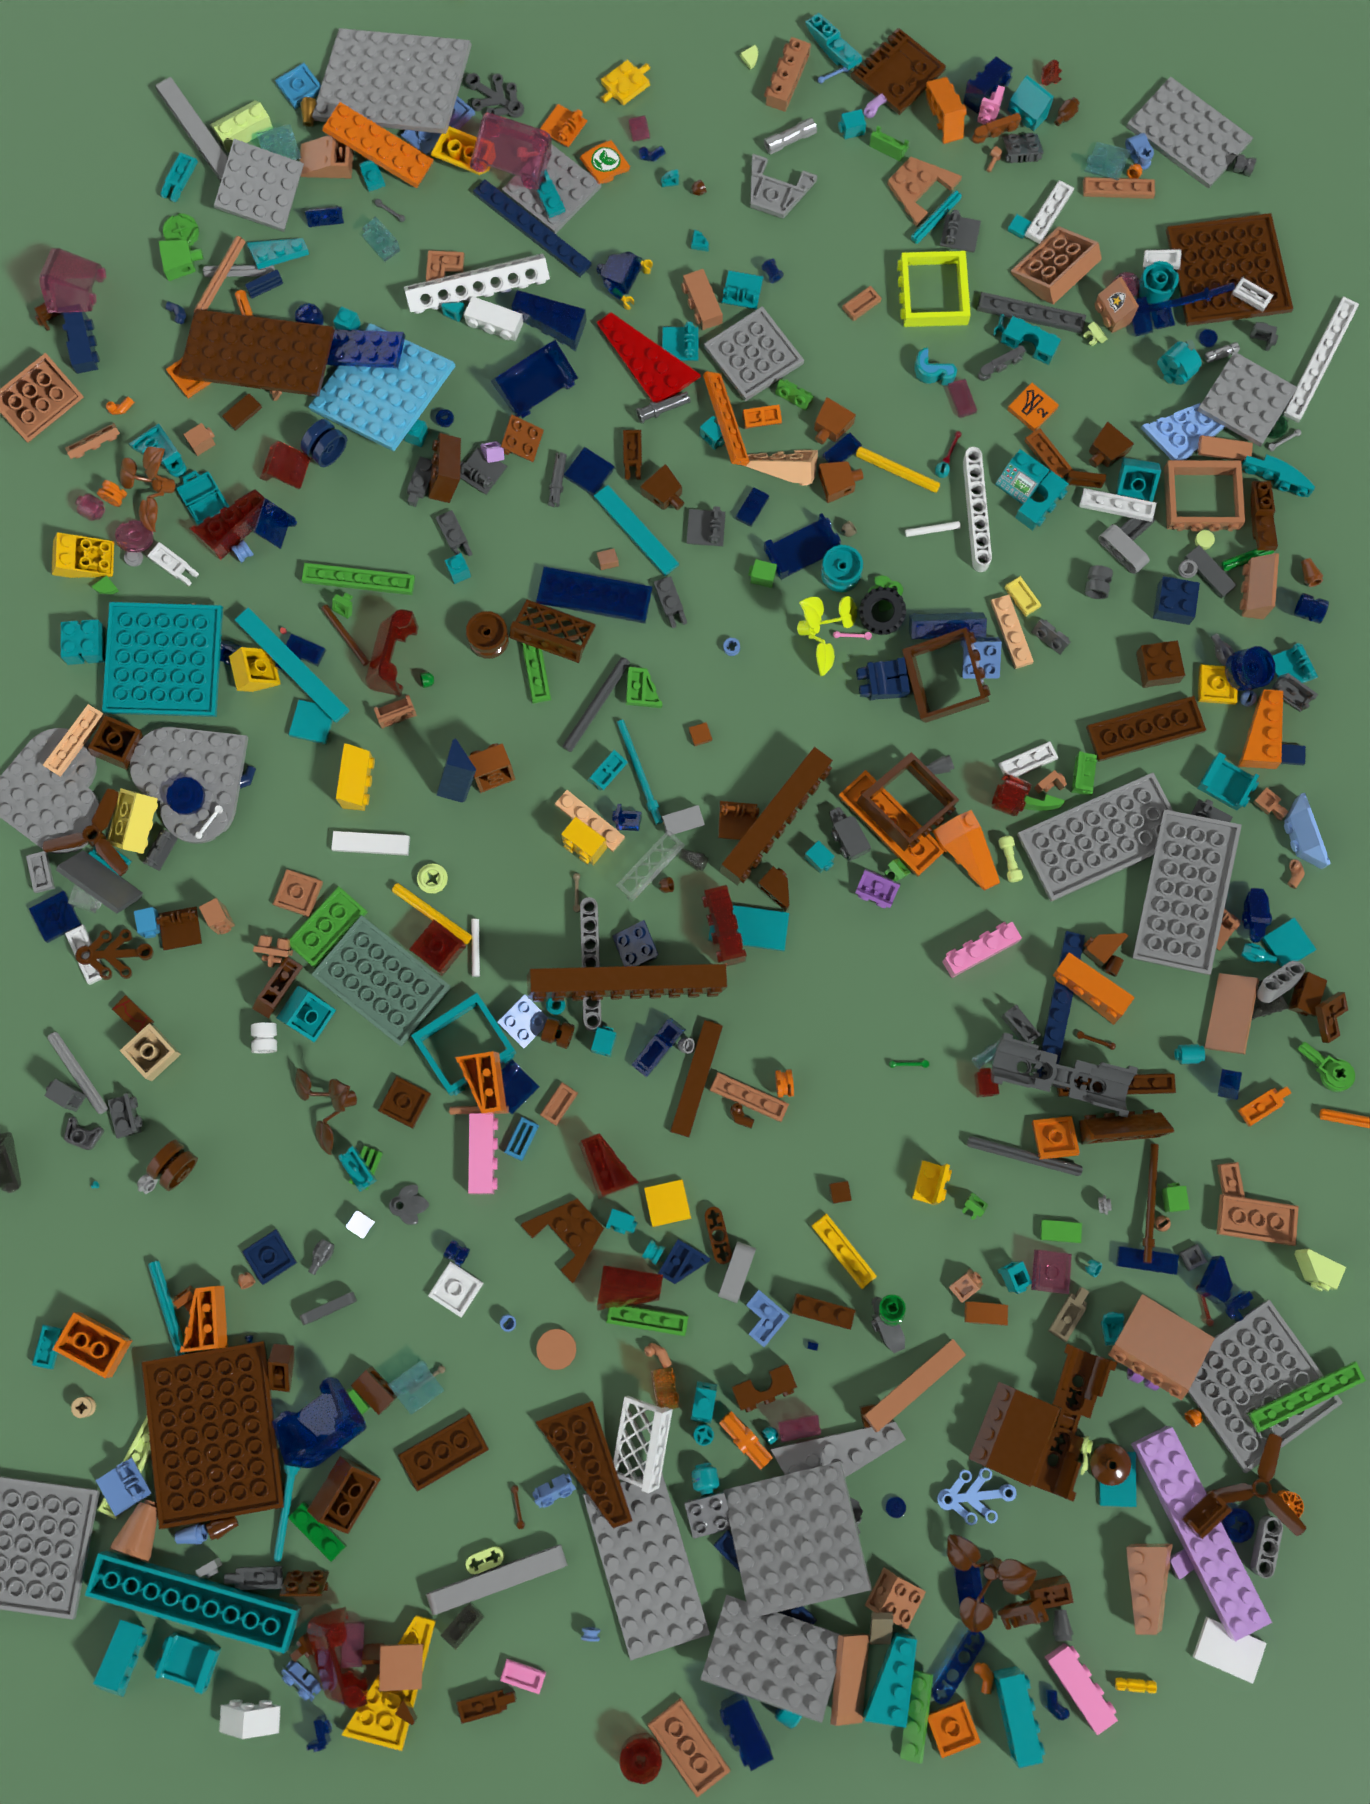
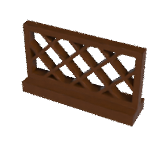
M526 600L517 619L511 624L510 639L579 663L596 624ZM531 607L536 609L537 612L529 614L527 609ZM544 615H553L554 619L546 621ZM540 617L542 622L534 624L532 619ZM528 620L530 625L526 626L520 622ZM566 620L571 622L572 625L564 627L561 622ZM557 623L560 627L551 630L549 625ZM545 626L547 632L537 630V628ZM586 627L589 628V631L581 633L579 628ZM575 629L576 635L569 636L566 632ZM563 633L565 638H559L555 634ZM580 639L582 644L579 645L573 643L572 641Z

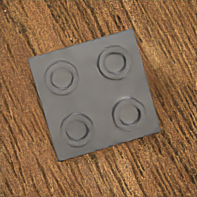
M718 1491L717 1494L706 1495L703 1498L700 1496L699 1499H688L687 1502H684L693 1539L731 1529L724 1492L720 1493Z

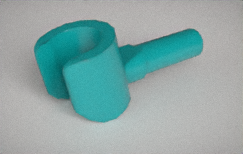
M1004 314L1000 315L998 326L995 327L993 332L995 336L996 331H1001V338L1005 331L1003 327Z

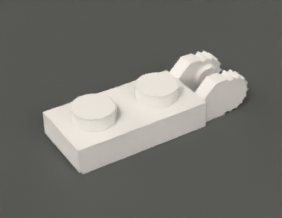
M160 542L147 555L150 560L187 586H190L191 582L182 575L184 570L188 571L193 577L197 578L199 575L186 561Z

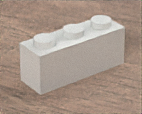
M473 296L464 313L465 322L468 326L480 328L488 334L494 333L505 340L516 341L523 325L521 313Z

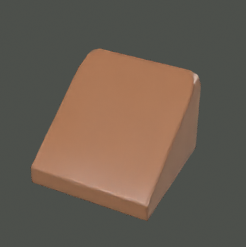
M615 549L597 552L601 570L619 566Z

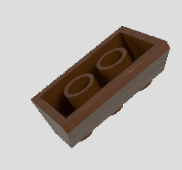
M340 1456L307 1512L319 1523L349 1534L381 1479L359 1464Z

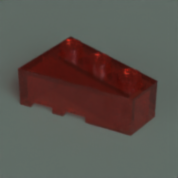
M603 1266L597 1311L629 1304L635 1305L659 1301L663 1275Z

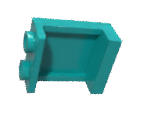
M1219 752L1211 762L1197 789L1237 811L1248 804L1250 800L1248 795L1250 791L1254 792L1257 788L1259 775L1257 773L1251 775L1224 760L1226 755Z
M176 1632L166 1637L162 1646V1650H164L163 1656L158 1659L154 1671H157L155 1678L160 1679L163 1677L195 1688L194 1692L203 1694L209 1686L221 1648Z

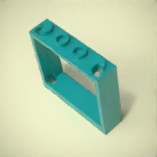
M478 993L411 1035L450 1096H456L464 1092V1087L469 1084L465 1077H463L453 1085H450L423 1041L479 1005L507 1048L499 1054L500 1063L504 1062L506 1064L514 1058V1054H516V1051Z

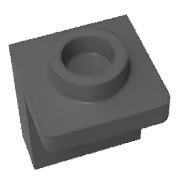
M1256 322L1251 330L1250 337L1267 341L1265 351H1269L1272 345H1276L1278 335H1276L1277 327L1263 322Z

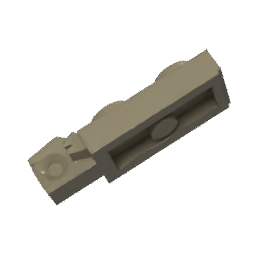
M1080 1287L1075 1295L1073 1293L1070 1294L1048 1329V1332L1064 1342L1068 1341L1087 1309V1302L1084 1300L1089 1293L1088 1290Z

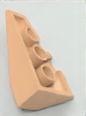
M794 450V454H784L783 451H780L771 456H768L767 453L747 454L750 462L746 467L792 483H799L802 486L809 485L815 478L818 450Z

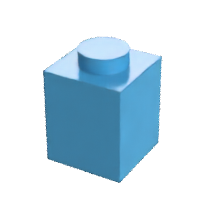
M150 907L134 911L137 933L144 938L156 937V934L161 933L160 925L156 921V917H159L158 910Z

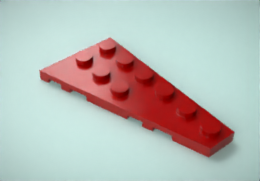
M612 312L596 322L652 402L658 403L673 397L701 377L694 369Z

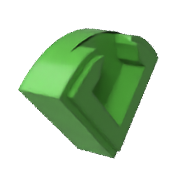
M107 575L91 586L100 594L111 595L119 592Z

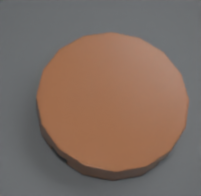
M553 1329L544 1333L538 1340L536 1347L537 1357L545 1367L553 1370L569 1366L575 1359L577 1351L573 1336L561 1329Z

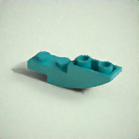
M820 13L805 21V25L816 42L837 66L842 64L849 71L862 62V56L840 37V31Z
M1266 454L1263 460L1246 456L1241 464L1242 471H1245L1247 474L1259 475L1266 480H1275L1273 487L1278 488L1280 491L1295 493L1299 497H1309L1315 489L1311 481L1300 471Z

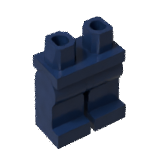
M905 657L886 662H869L866 667L857 668V680L867 679L866 685H859L860 697H869L870 701L906 698L910 689L906 675Z

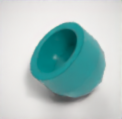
M940 462L936 465L935 474L937 477L945 478L949 475L950 466L948 463ZM942 466L945 467L944 473L940 472Z
M1089 1260L1087 1262L1089 1266H1085V1270L1089 1275L1097 1277L1102 1269V1263L1097 1260Z
M767 1427L761 1431L762 1436L769 1445L778 1439L779 1434L774 1427Z

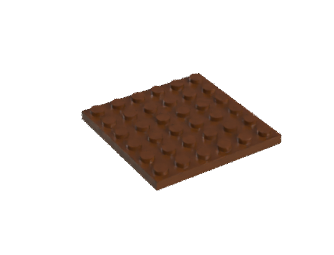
M1272 213L1167 226L1166 234L1170 250L1181 249L1182 251L1180 269L1174 270L1179 275L1177 285L1186 326L1284 314L1293 311ZM1242 277L1273 294L1263 312L1232 295Z

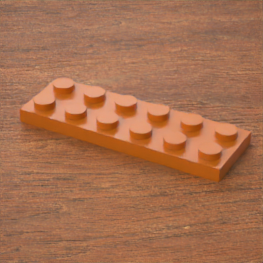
M339 102L323 127V132L415 188H418L434 161L433 158Z
M865 770L838 797L919 877L945 851L930 834L925 838L921 836L919 838L920 842L914 848L909 847L905 851L896 844L856 803L861 794L877 782ZM885 789L871 799L909 838L922 827Z

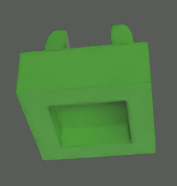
M345 593L343 597L336 594L332 599V610L348 619L352 615L353 602L350 600L353 596Z
M899 858L889 863L888 866L890 868L885 871L886 875L894 872L895 878L892 879L893 881L903 879L911 873Z
M972 1192L967 1198L962 1212L965 1213L968 1209L973 1211L971 1216L973 1220L977 1215L979 1217L983 1215L988 1204Z

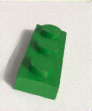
M302 1502L288 1519L332 1562L347 1545L327 1525L319 1523L307 1512L309 1506Z

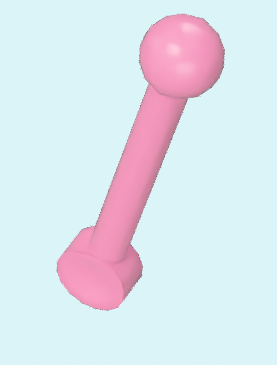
M835 631L833 636L834 638L858 637L870 640L872 634L870 632L853 634Z

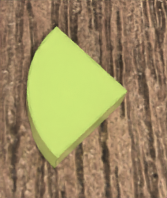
M756 45L741 53L742 60L750 70L755 66L758 59Z

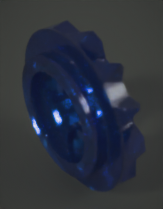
M1232 1508V1511L1221 1521L1229 1539L1233 1542L1242 1543L1249 1540L1255 1530L1252 1516L1243 1509ZM1236 1519L1238 1522L1245 1523L1240 1526L1239 1532L1236 1528L1231 1527L1235 1524Z

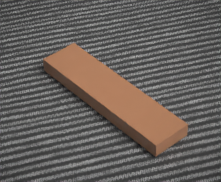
M1084 177L1083 197L1154 199L1155 179Z
M718 1072L710 1088L711 1092L740 1103L778 1122H782L789 1106L786 1102Z

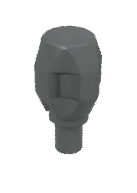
M1218 634L1211 636L1215 644V655L1218 661L1224 666L1235 661L1236 656L1232 647L1222 641Z
M322 1239L316 1244L312 1254V1265L308 1270L309 1273L315 1275L319 1267H322V1265L330 1260L334 1252L335 1245Z

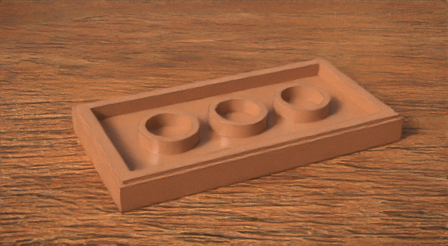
M1219 973L1205 1043L1206 1049L1245 1055L1259 984L1258 978Z
M1220 1194L1217 1234L1296 1246L1299 1206Z
M869 1634L838 1635L831 1725L840 1726L862 1723Z
M682 1698L678 1699L648 1723V1727L696 1797H699L731 1771Z

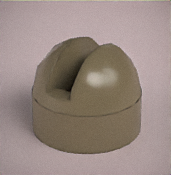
M850 520L842 526L841 531H846L844 534L846 537H851L857 533L854 524Z

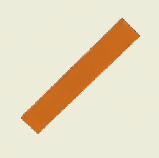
M706 371L703 377L731 464L747 466L750 461L722 376L719 373Z

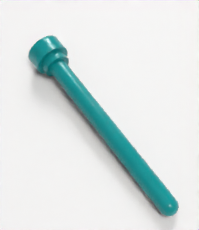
M287 1459L284 1464L287 1477L283 1496L284 1507L281 1508L274 1552L275 1562L282 1560L295 1475L298 1474L301 1468V1461Z

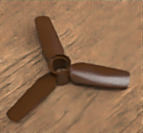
M107 789L92 818V825L87 826L83 833H75L44 841L43 851L52 852L75 848L88 842L92 847L96 848L97 853L119 876L125 874L128 870V865L110 842L106 840L102 832L109 825L119 793L114 789ZM94 834H97L94 839H91Z
M1269 1434L1257 1470L1259 1479L1255 1480L1252 1485L1241 1483L1210 1491L1218 1494L1225 1503L1249 1500L1254 1495L1258 1498H1264L1269 1510L1293 1534L1299 1536L1304 1533L1306 1526L1279 1495L1271 1492L1272 1487L1269 1481L1275 1474L1282 1438L1276 1434ZM1259 1482H1263L1267 1486V1492L1264 1495L1256 1492V1485Z

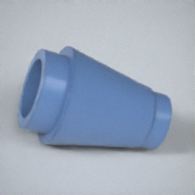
M200 1523L175 1533L177 1544H202L208 1538L206 1525H201Z

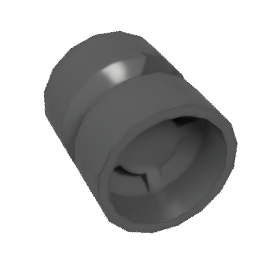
M1101 565L1091 566L1088 572L1087 579L1089 581L1086 583L1085 595L1093 599L1108 598L1113 570Z

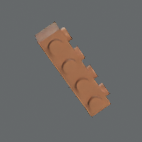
M791 37L789 44H785L784 56L779 58L777 72H773L771 86H767L764 97H766L767 106L786 112L810 56L811 43Z

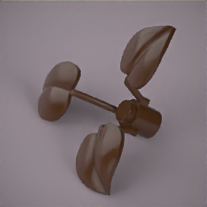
M297 1068L295 1086L297 1094L302 1100H308L309 1095L330 1096L332 1098L331 1101L335 1112L324 1118L323 1122L317 1121L315 1133L316 1139L323 1151L333 1155L331 1153L334 1140L333 1132L327 1122L340 1112H344L345 1108L355 1106L357 1104L356 1094L353 1090H350L349 1085L343 1084L337 1079L330 1080L329 1093L313 1092L310 1090V1078L302 1069Z
M949 1534L947 1538V1556L955 1568L967 1571L972 1565L974 1567L984 1566L983 1572L988 1579L977 1600L972 1597H966L961 1602L959 1611L964 1625L969 1630L975 1633L986 1630L991 1626L994 1616L991 1608L986 1603L980 1601L992 1580L997 1578L1003 1580V1587L1007 1592L1019 1595L1028 1590L1033 1584L1037 1570L1015 1559L1002 1561L998 1557L991 1558L989 1562L984 1560L983 1562L976 1563L981 1558V1554L974 1543L955 1534Z

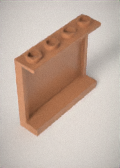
M1142 1294L1108 1355L1133 1370V1372L1151 1381L1154 1385L1164 1389L1170 1395L1182 1400L1189 1391L1215 1338Z

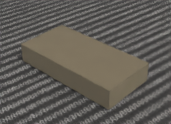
M872 1613L870 1644H891L893 1613Z

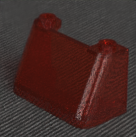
M397 610L381 622L366 676L367 686L371 690L397 696L402 695L403 686L396 681L398 671L396 666L391 663L396 641L406 642L408 636H417L419 626L413 611Z
M345 1606L312 1618L308 1623L307 1633L326 1697L346 1707L358 1708L368 1704L369 1687L366 1677L362 1679L357 1678L353 1670L342 1674L335 1647L342 1645L347 1638L345 1622L348 1619V1613Z

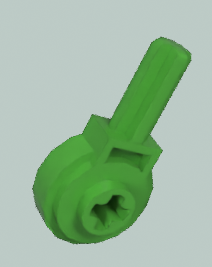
M1303 1042L1298 1047L1300 1053L1318 1066L1316 1071L1320 1074L1322 1084L1327 1089L1333 1092H1342L1353 1085L1355 1071L1350 1063L1342 1059H1334L1330 1055L1325 1058L1306 1042Z

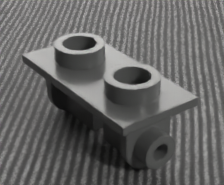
M1039 620L1032 633L1061 655L1064 649L1071 643L1069 637H1066L1060 631L1056 633L1054 631L1056 628L1048 620Z
M160 830L142 863L160 871L178 838L166 830Z

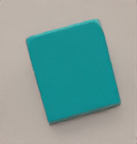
M462 302L442 303L441 305L443 315L456 322H459L465 313Z

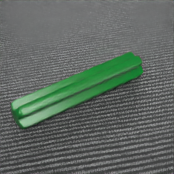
M1254 549L1222 561L1221 566L1224 571H1228L1247 564L1251 558L1273 554L1274 550Z

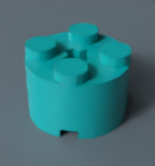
M1156 261L1150 266L1148 265L1138 283L1139 298L1153 305L1166 304L1179 281V275L1173 269L1174 267L1164 261Z
M1181 341L1176 342L1157 361V365L1164 374V380L1167 383L1171 384L1173 382L1177 385H1183L1200 370L1199 367L1202 365L1201 358L1195 349L1191 351L1187 347L1189 344Z

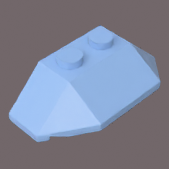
M1302 793L1295 798L1284 820V829L1290 836L1291 849L1296 853V856L1323 869L1331 863L1306 794Z

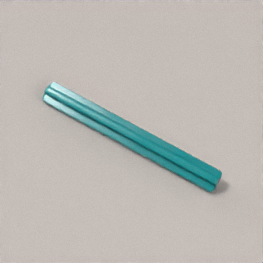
M150 1262L148 1267L176 1356L188 1354V1352H180L181 1346L184 1344V1338L160 1262Z

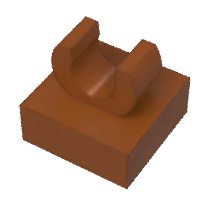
M191 1285L174 1297L173 1303L177 1309L184 1305L187 1311L190 1312L195 1292Z

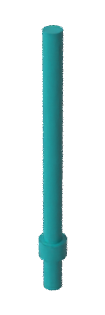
M619 720L617 724L646 797L647 808L652 813L655 823L660 824L663 820L658 810V802L654 800L624 720Z

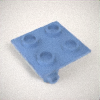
M133 1458L118 1464L116 1468L96 1480L115 1517L152 1494Z

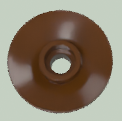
M1106 1443L1097 1447L1092 1453L1090 1468L1093 1476L1099 1482L1115 1486L1124 1482L1129 1476L1131 1461L1129 1455L1122 1447ZM1111 1461L1115 1462L1114 1469H1110L1109 1463Z

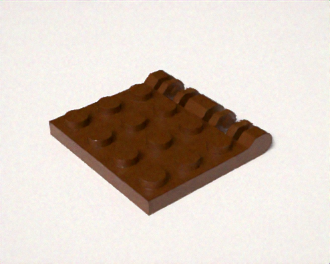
M897 28L887 38L889 44L882 42L864 60L866 66L860 64L851 72L850 76L857 84L863 85L876 97L883 94L886 98L884 103L900 115L926 90L928 81L936 80L945 71L946 65L904 31Z

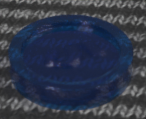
M1211 329L1203 330L1199 336L1200 343L1205 347L1214 346L1218 340L1217 333Z
M891 1497L886 1502V1512L892 1518H900L905 1514L906 1504L900 1497Z

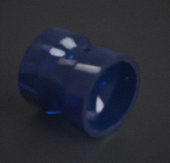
M453 1239L445 1250L443 1257L448 1260H454L455 1264L461 1267L471 1249L466 1246H460L459 1242Z

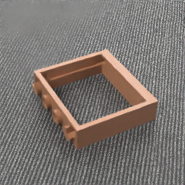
M1167 461L1164 467L1167 529H1177V531L1191 529L1192 531L1210 530L1213 532L1219 530L1232 532L1233 530L1241 529L1245 523L1241 461ZM1174 475H1233L1235 517H1177Z

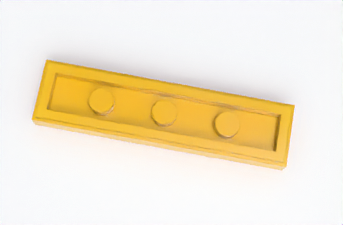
M827 1213L811 1226L861 1289L877 1277Z

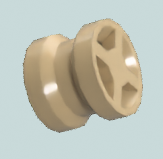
M88 1396L77 1398L71 1406V1411L77 1418L89 1417L96 1410V1402Z

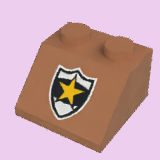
M1122 277L1117 278L1098 294L1095 301V309L1101 314L1104 325L1109 328L1111 333L1130 325L1139 307Z

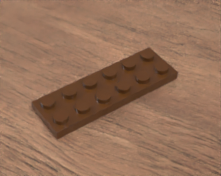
M1194 696L1090 724L1086 727L1098 762L1206 731Z

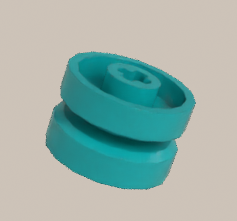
M838 545L828 550L823 558L821 578L826 587L834 592L841 593L855 588L860 581L863 570L861 554L855 548L848 545Z

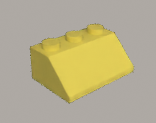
M120 788L107 838L110 844L123 850L143 854L144 849L148 845L147 838L153 826L152 819L158 807V798Z

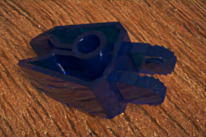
M1251 888L1244 901L1242 923L1244 929H1249L1251 942L1258 943L1265 936L1266 927L1272 922V914L1270 913L1269 897L1264 889Z

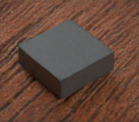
M1198 1244L1179 1252L1188 1271L1207 1262Z

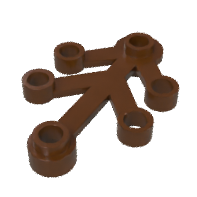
M123 929L119 936L105 950L97 951L103 943H109L112 940L111 932L103 930L90 946L80 947L76 951L75 957L82 965L90 964L99 972L103 980H109L112 977V971L108 967H103L96 959H105L119 971L123 979H129L132 976V970L130 967L124 966L116 958L139 957L142 960H149L153 957L154 951L149 944H141L137 949L117 950L124 942H129L132 939V933L128 929ZM124 933H129L128 938H123L122 936ZM109 934V938L103 939V935ZM145 950L149 951L147 956L142 955ZM85 953H89V957L87 959L83 958V955ZM124 970H129V974L126 976L122 973ZM104 971H109L108 976H103L102 974Z

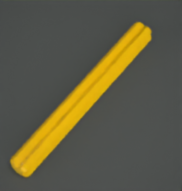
M859 447L856 452L857 457L934 493L940 487L939 482L864 447Z
M399 883L393 886L392 892L460 941L465 944L471 941V934Z

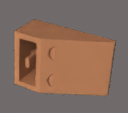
M330 135L302 143L300 162L304 163L301 177L352 179L354 150Z

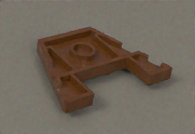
M578 1198L521 1224L532 1239L549 1225L571 1249L575 1257L561 1271L572 1283L575 1282L604 1230V1227Z

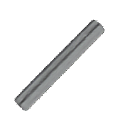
M232 265L226 277L263 276L274 271L275 268L272 265L258 270L256 265ZM204 266V276L213 277L219 266Z

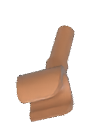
M997 146L990 153L993 159L987 169L989 173L994 164L1001 159L1002 150Z

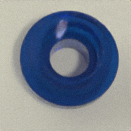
M440 410L436 414V422L441 427H449L454 422V415L450 410Z

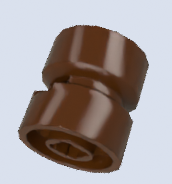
M548 1017L542 1032L541 1041L550 1044L556 1042L557 1046L567 1049L571 1042L575 1025L567 1022L560 1024L558 1019ZM559 1030L562 1031L561 1037H557Z

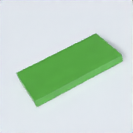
M338 886L292 935L290 947L312 967L316 968L361 915L364 917L367 914V911Z

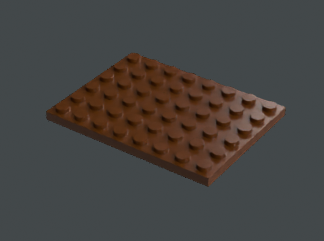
M265 1341L142 1362L159 1529L283 1508L284 1495Z

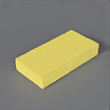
M1021 576L1005 585L1004 588L1025 617L1042 606Z

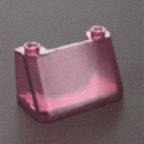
M485 113L479 127L470 161V168L476 172H484L488 166L521 176V181L526 188L538 190L552 154L551 136L544 130L492 113Z
M52 248L40 274V286L47 312L92 311L94 304L97 302L96 294L92 293V287L96 279L98 283H103L104 279H106L105 268L99 263L61 248Z

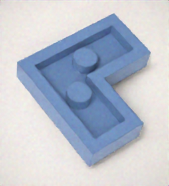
M758 1290L746 1304L749 1309L761 1318L749 1335L761 1346L765 1347L789 1318V1315Z

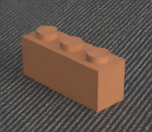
M704 269L683 275L681 287L683 293L688 295L690 309H694L696 324H700L702 330L722 324L723 314Z

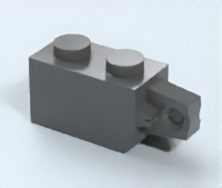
M840 807L829 812L833 824L831 835L841 845L840 852L844 858L847 857L850 862L870 852L871 846L856 818L852 816L847 817Z

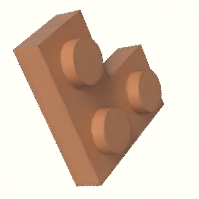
M428 251L426 281L445 277L446 271L463 272L464 252Z

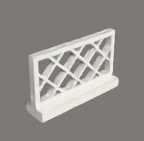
M630 1396L624 1397L613 1461L619 1479L641 1487V1491L646 1493L659 1489L673 1409L668 1407L660 1408ZM630 1403L634 1404L638 1411L634 1416H632L629 1410ZM645 1411L655 1412L652 1422H649L644 1413ZM639 1415L645 1424L641 1429H639L634 1420ZM629 1422L635 1431L630 1436L626 1431V1424ZM646 1428L651 1435L650 1441L647 1443L641 1433ZM636 1435L642 1444L637 1449L631 1440ZM625 1442H627L631 1453L627 1456L622 1449ZM643 1448L647 1454L645 1462L642 1461L638 1454V1451ZM632 1455L638 1463V1466L634 1469L627 1459ZM622 1461L628 1470L626 1474L618 1472L619 1464ZM639 1468L644 1475L643 1481L638 1480L634 1472Z

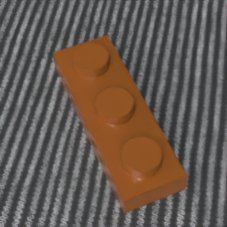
M1040 428L1025 438V443L1050 471H1053L1062 479L1068 475L1070 470L1073 471Z

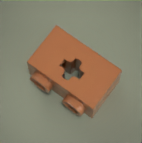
M217 898L199 907L208 927L215 933L226 934L235 926L226 906Z

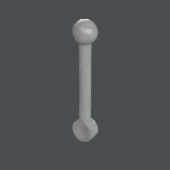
M1296 429L1293 434L1275 444L1271 443L1268 446V450L1272 452L1282 443L1295 436H1300L1301 430Z

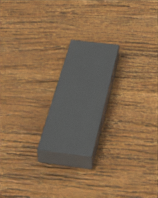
M1200 545L1185 556V560H1193L1197 564V573L1221 598L1237 586Z

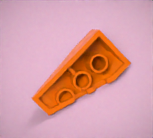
M972 810L954 817L932 831L941 848L945 852L948 851L955 858L954 861L958 865L961 864L968 871V875L983 890H987L1000 883L982 828Z

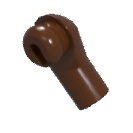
M734 1103L730 1109L734 1122L752 1129L754 1119L744 1115L743 1107L740 1103Z

